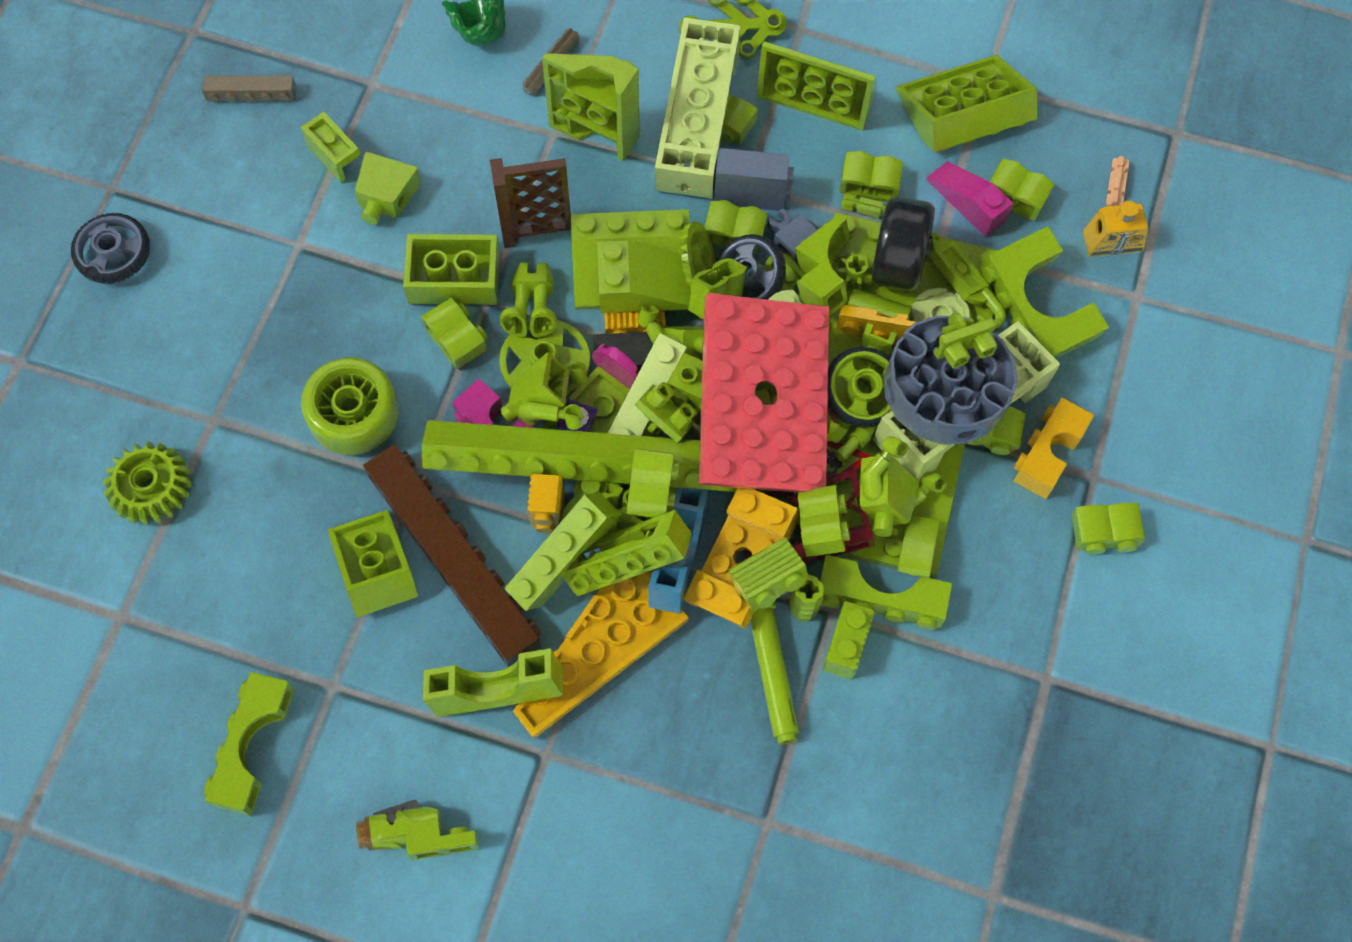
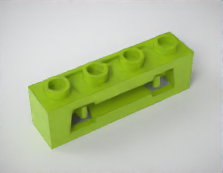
M676 510L670 511L603 536L583 551L568 567L562 577L577 596L592 592L684 559L692 532ZM656 527L654 533L649 530ZM599 548L602 552L597 553L593 550ZM591 551L590 556L587 559L584 554Z

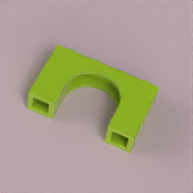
M1047 226L989 254L980 267L982 276L988 284H991L996 293V298L1011 318V325L1019 321L1057 359L1099 338L1109 329V326L1094 302L1063 317L1045 316L1036 311L1028 302L1024 291L1026 276L1053 263L1063 252L1051 229Z

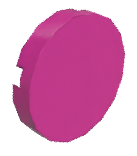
M601 344L592 354L596 366L601 367L627 388L631 389L638 375L636 373L638 367L635 362L618 348L612 346L607 348L606 344Z

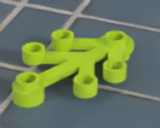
M708 0L710 6L718 8L730 19L705 21L740 25V38L748 30H758L751 40H745L740 44L739 55L743 59H752L757 48L768 36L777 37L786 29L787 19L784 13L777 9L767 10L756 0H736V2L740 6H746L758 18H747L727 0ZM688 15V16H685V17H684V18L698 19L697 17L692 16V15ZM684 18L680 21V25H679V33H680V35H681V30H682V25H683V20H684ZM776 19L778 24L771 25L768 20ZM748 46L751 47L753 51L751 53H745L743 51V48Z

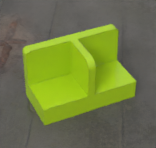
M323 111L304 124L301 130L307 147L342 183L346 180L342 168L361 155L360 150Z

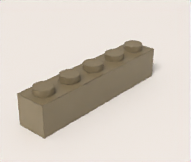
M293 75L204 76L202 92L206 101L286 102L295 101L296 84Z

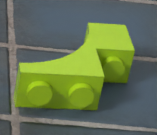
M839 214L795 247L799 268L806 273L797 281L801 301L804 304L829 307V317L848 302L845 281L833 270V264L838 253L850 241L847 219Z

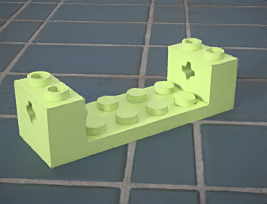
M684 18L655 164L656 191L713 199L718 151L732 75H735L739 55L740 25Z
M1017 321L998 336L1005 342L1016 364L1018 383L1010 404L1018 398H1021L1026 404L1048 387L1060 363ZM892 411L881 418L872 440L882 451L884 440L890 436H894L907 443L909 449L903 458H894L919 481L922 480L926 472L936 470L944 452L955 445L938 444L916 436L896 419Z

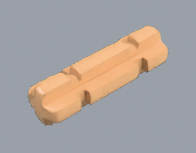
M1119 156L1112 160L1106 206L1122 205L1124 202L1130 163L1124 156Z

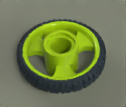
M854 347L840 353L828 366L827 405L843 422L856 427H873L879 425L881 418L892 411L889 404L882 411L874 415H869L867 411V404L877 397L882 389H885L884 374L891 359L889 356L871 347ZM863 358L872 360L883 367L884 372L879 375L875 370L869 368L857 371L853 366V359ZM836 377H842L847 381L845 384V395L852 403L848 409L841 404L836 395ZM859 380L868 384L870 389L868 394L858 389L857 382Z

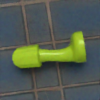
M529 262L519 263L511 283L512 292L516 295L515 307L506 308L500 315V326L505 332L516 337L526 336L529 298H534V310L530 318L531 334L534 337H544L554 331L557 317L551 309L547 308V297L553 293L554 287L553 276L548 263H537L536 273H530Z

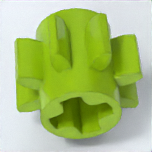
M851 252V256L847 260L845 258L840 259V269H838L837 275L845 281L846 288L850 287L860 290L864 283L867 285L871 284L873 264H868L866 254L862 256Z

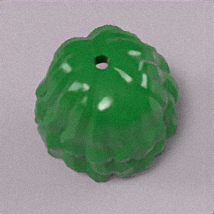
M445 0L442 2L446 9V14L450 17L452 27L459 32L465 42L483 47L484 45L492 44L503 36L506 26L504 0H471L461 3Z

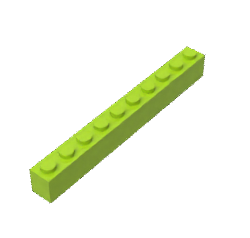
M427 420L422 440L423 469L531 476L532 474L562 476V479L630 484L635 448L674 453L673 460L680 461L678 478L677 480H671L670 487L733 492L737 490L734 487L699 485L700 440L681 439L676 443L672 438L434 420Z

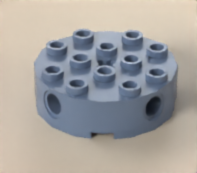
M936 315L914 323L897 341L884 374L885 399L896 419L916 436L938 444H966L986 436L1002 420L1018 383L1015 359L1003 339L993 332L992 335L996 341L997 348L992 356L983 359L979 358L975 349L970 348L967 349L971 356L968 363L953 369L946 358L938 360L934 354V350L939 348V338L943 335L942 327L949 325V316Z

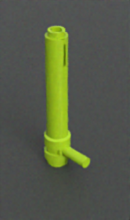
M774 602L767 608H758L754 612L750 624L773 738L777 739L779 745H784L797 741L799 729L774 613L776 608V602Z

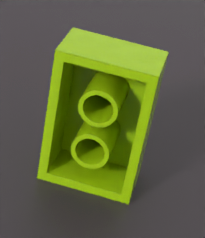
M407 234L403 288L408 304H441L451 297L457 304L462 302L463 304L498 305L500 249L497 235Z

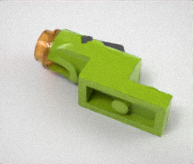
M411 800L374 812L372 816H366L363 821H357L356 823L359 848H368L369 851L377 849H403V845H406L407 856L411 860L479 850L478 835L474 830L469 831V827H457L449 829V835H443L442 818L438 809L422 807L417 800Z

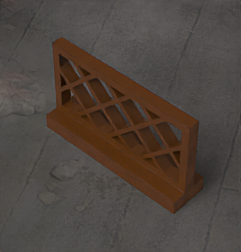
M502 158L490 160L504 249L516 247L515 238L571 230V211L565 158L503 167ZM557 171L552 176L546 174L547 172ZM519 176H526V177H525L524 179H522V180L513 178V177H519ZM536 180L542 182L538 186L532 185ZM553 186L558 188L554 192L548 191ZM522 191L528 192L525 196L518 195ZM538 197L544 198L540 202L534 201ZM554 202L560 204L555 208L550 206ZM524 207L530 208L527 212L521 211ZM539 213H544V214H546V215H544V216L541 217V218L538 217V216H536V215H538ZM555 218L561 219V221L552 222ZM527 222L532 224L528 226H522Z

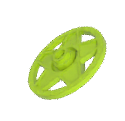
M557 320L553 332L544 337H539L538 340L526 336L516 337L509 334L502 345L499 359L504 381L511 389L513 382L547 352L561 364H564L565 367H569L570 364L577 361L582 362L586 366L588 374L590 370V350L582 334L570 324ZM530 321L527 322V331L530 330ZM564 331L577 340L582 350L563 346ZM509 348L521 360L510 375L506 365ZM572 383L567 387L566 397L573 394L580 385Z

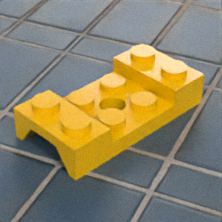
M737 488L726 511L728 517L702 570H697L683 599L694 607L707 610L746 630L754 612L751 611L734 586L728 570L737 565L736 556L740 551L749 550L753 556L784 537L789 542L800 519V512L798 508L757 490Z

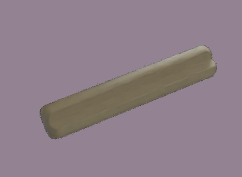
M571 28L566 29L547 53L568 54L579 41V34ZM542 60L522 84L523 90L530 95H535L545 83Z

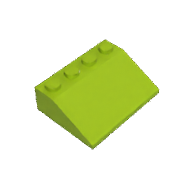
M765 41L763 42L757 98L861 131L864 130L874 103L877 89L876 76Z
M997 54L896 86V92L921 140L933 152L945 151L950 147L962 143H970L977 138L995 135L1002 130L1023 126L1027 122L1038 119L1037 88Z
M689 209L571 214L575 310L600 309L597 242L631 241L680 253L681 232L685 224L690 223Z

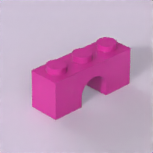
M479 378L452 402L455 411L454 419L461 423L495 425L492 422L501 412L502 408L501 398ZM521 419L512 425L515 427L534 428L533 426L526 425Z

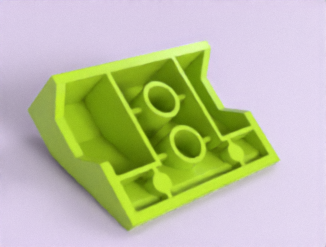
M545 53L542 57L549 127L578 141L594 134L616 143L618 160L623 162L640 137L639 68L627 60H620L614 56Z

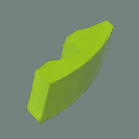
M915 515L911 516V520L906 523L897 572L908 573L912 576L930 577L940 520Z

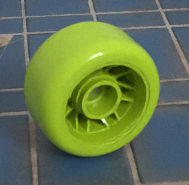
M344 357L329 361L319 367L309 377L302 391L301 410L303 418L317 442L332 452L343 455L367 453L383 444L396 427L399 416V404L392 382L379 366L368 360Z

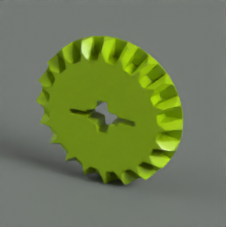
M697 221L685 224L681 232L682 237H680L681 248L679 251L682 257L681 262L683 264V272L686 275V282L690 284V290L693 277L700 271L712 269L716 262L710 237L704 226Z

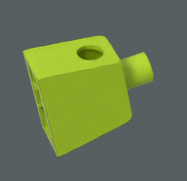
M366 152L355 188L358 204L364 208L361 218L369 224L376 225L381 214L394 218L398 217L421 185L418 167Z

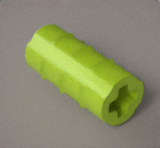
M808 575L809 579L804 582L801 588L791 592L789 600L790 613L800 622H808L815 617L820 610L824 598L823 583L812 575Z

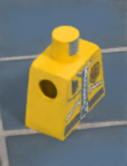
M1125 201L1122 205L1100 208L1083 230L1088 257L1143 252L1148 234V224L1143 205L1139 203Z

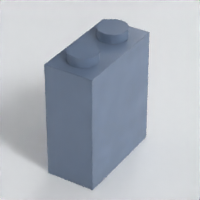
M719 148L714 201L727 200L738 207L755 206L760 209L779 211L784 206V200L790 201L794 167H788L790 155Z

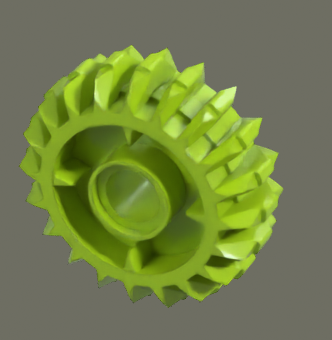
M147 441L144 448L134 443V451L129 452L127 449H123L124 457L121 459L113 457V462L116 466L106 468V473L110 477L103 479V484L107 488L103 492L104 496L109 500L108 505L112 510L117 511L116 513L119 517L127 518L134 524L140 520L144 525L148 526L151 518L157 523H161V515L166 514L168 517L173 518L171 509L174 507L182 509L183 505L179 500L189 498V493L185 489L192 487L191 480L187 478L191 475V472L185 466L186 461L184 458L178 455L174 448L170 447L167 449L165 444L161 442L155 447L152 442ZM153 479L149 486L142 487L145 481Z

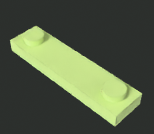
M659 333L608 431L609 434L644 436L651 421L635 404L653 384L655 386L662 382L667 384L683 353H687L688 347Z

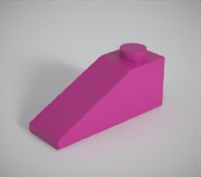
M948 161L927 176L926 180L985 237L1007 221L1013 202L993 183Z

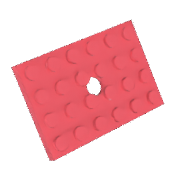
M708 293L705 296L699 485L794 493L826 487L829 307ZM769 382L776 388L777 399L774 404L764 405L756 397L755 388L758 383Z

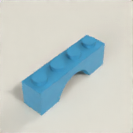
M676 488L673 510H676L692 532V536L684 559L653 570L648 586L649 608L681 613L684 602L683 598L687 591L709 509V490Z

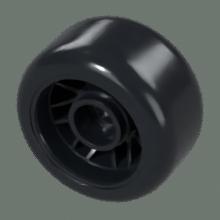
M899 196L888 200L882 218L873 262L872 280L874 283L903 291L918 289L925 262H928L933 239L931 232L935 207L931 203Z

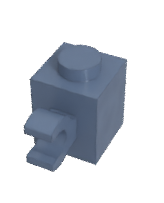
M781 208L779 210V218L783 222H776L770 217L768 219V228L776 233L774 243L781 252L789 255L798 264L795 247L819 228L813 221L805 219L801 214L790 222V214Z

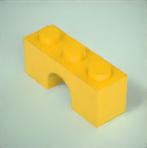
M1062 397L1056 407L1050 404L1041 419L1046 425L1042 431L1036 428L1027 443L1032 447L1028 455L1022 452L1013 468L1019 471L1013 482L1047 499L1067 463L1054 456L1050 446L1059 444L1074 451L1094 414Z

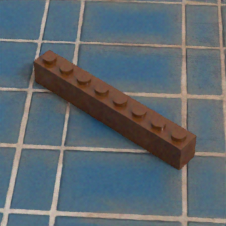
M395 444L363 464L366 474L507 667L512 666L517 661L520 653L532 652L541 648L539 636L542 633L531 618L528 621L525 620L520 613L523 608L511 595L507 596L501 588L505 584L495 569L489 572L483 564L486 558L477 545L471 547L465 539L468 537V534L459 521L453 523L448 517V514L451 513L450 509L441 497L435 499L430 491L433 490V487L424 474L418 476L413 470V467L416 465L408 452L405 450L401 453Z

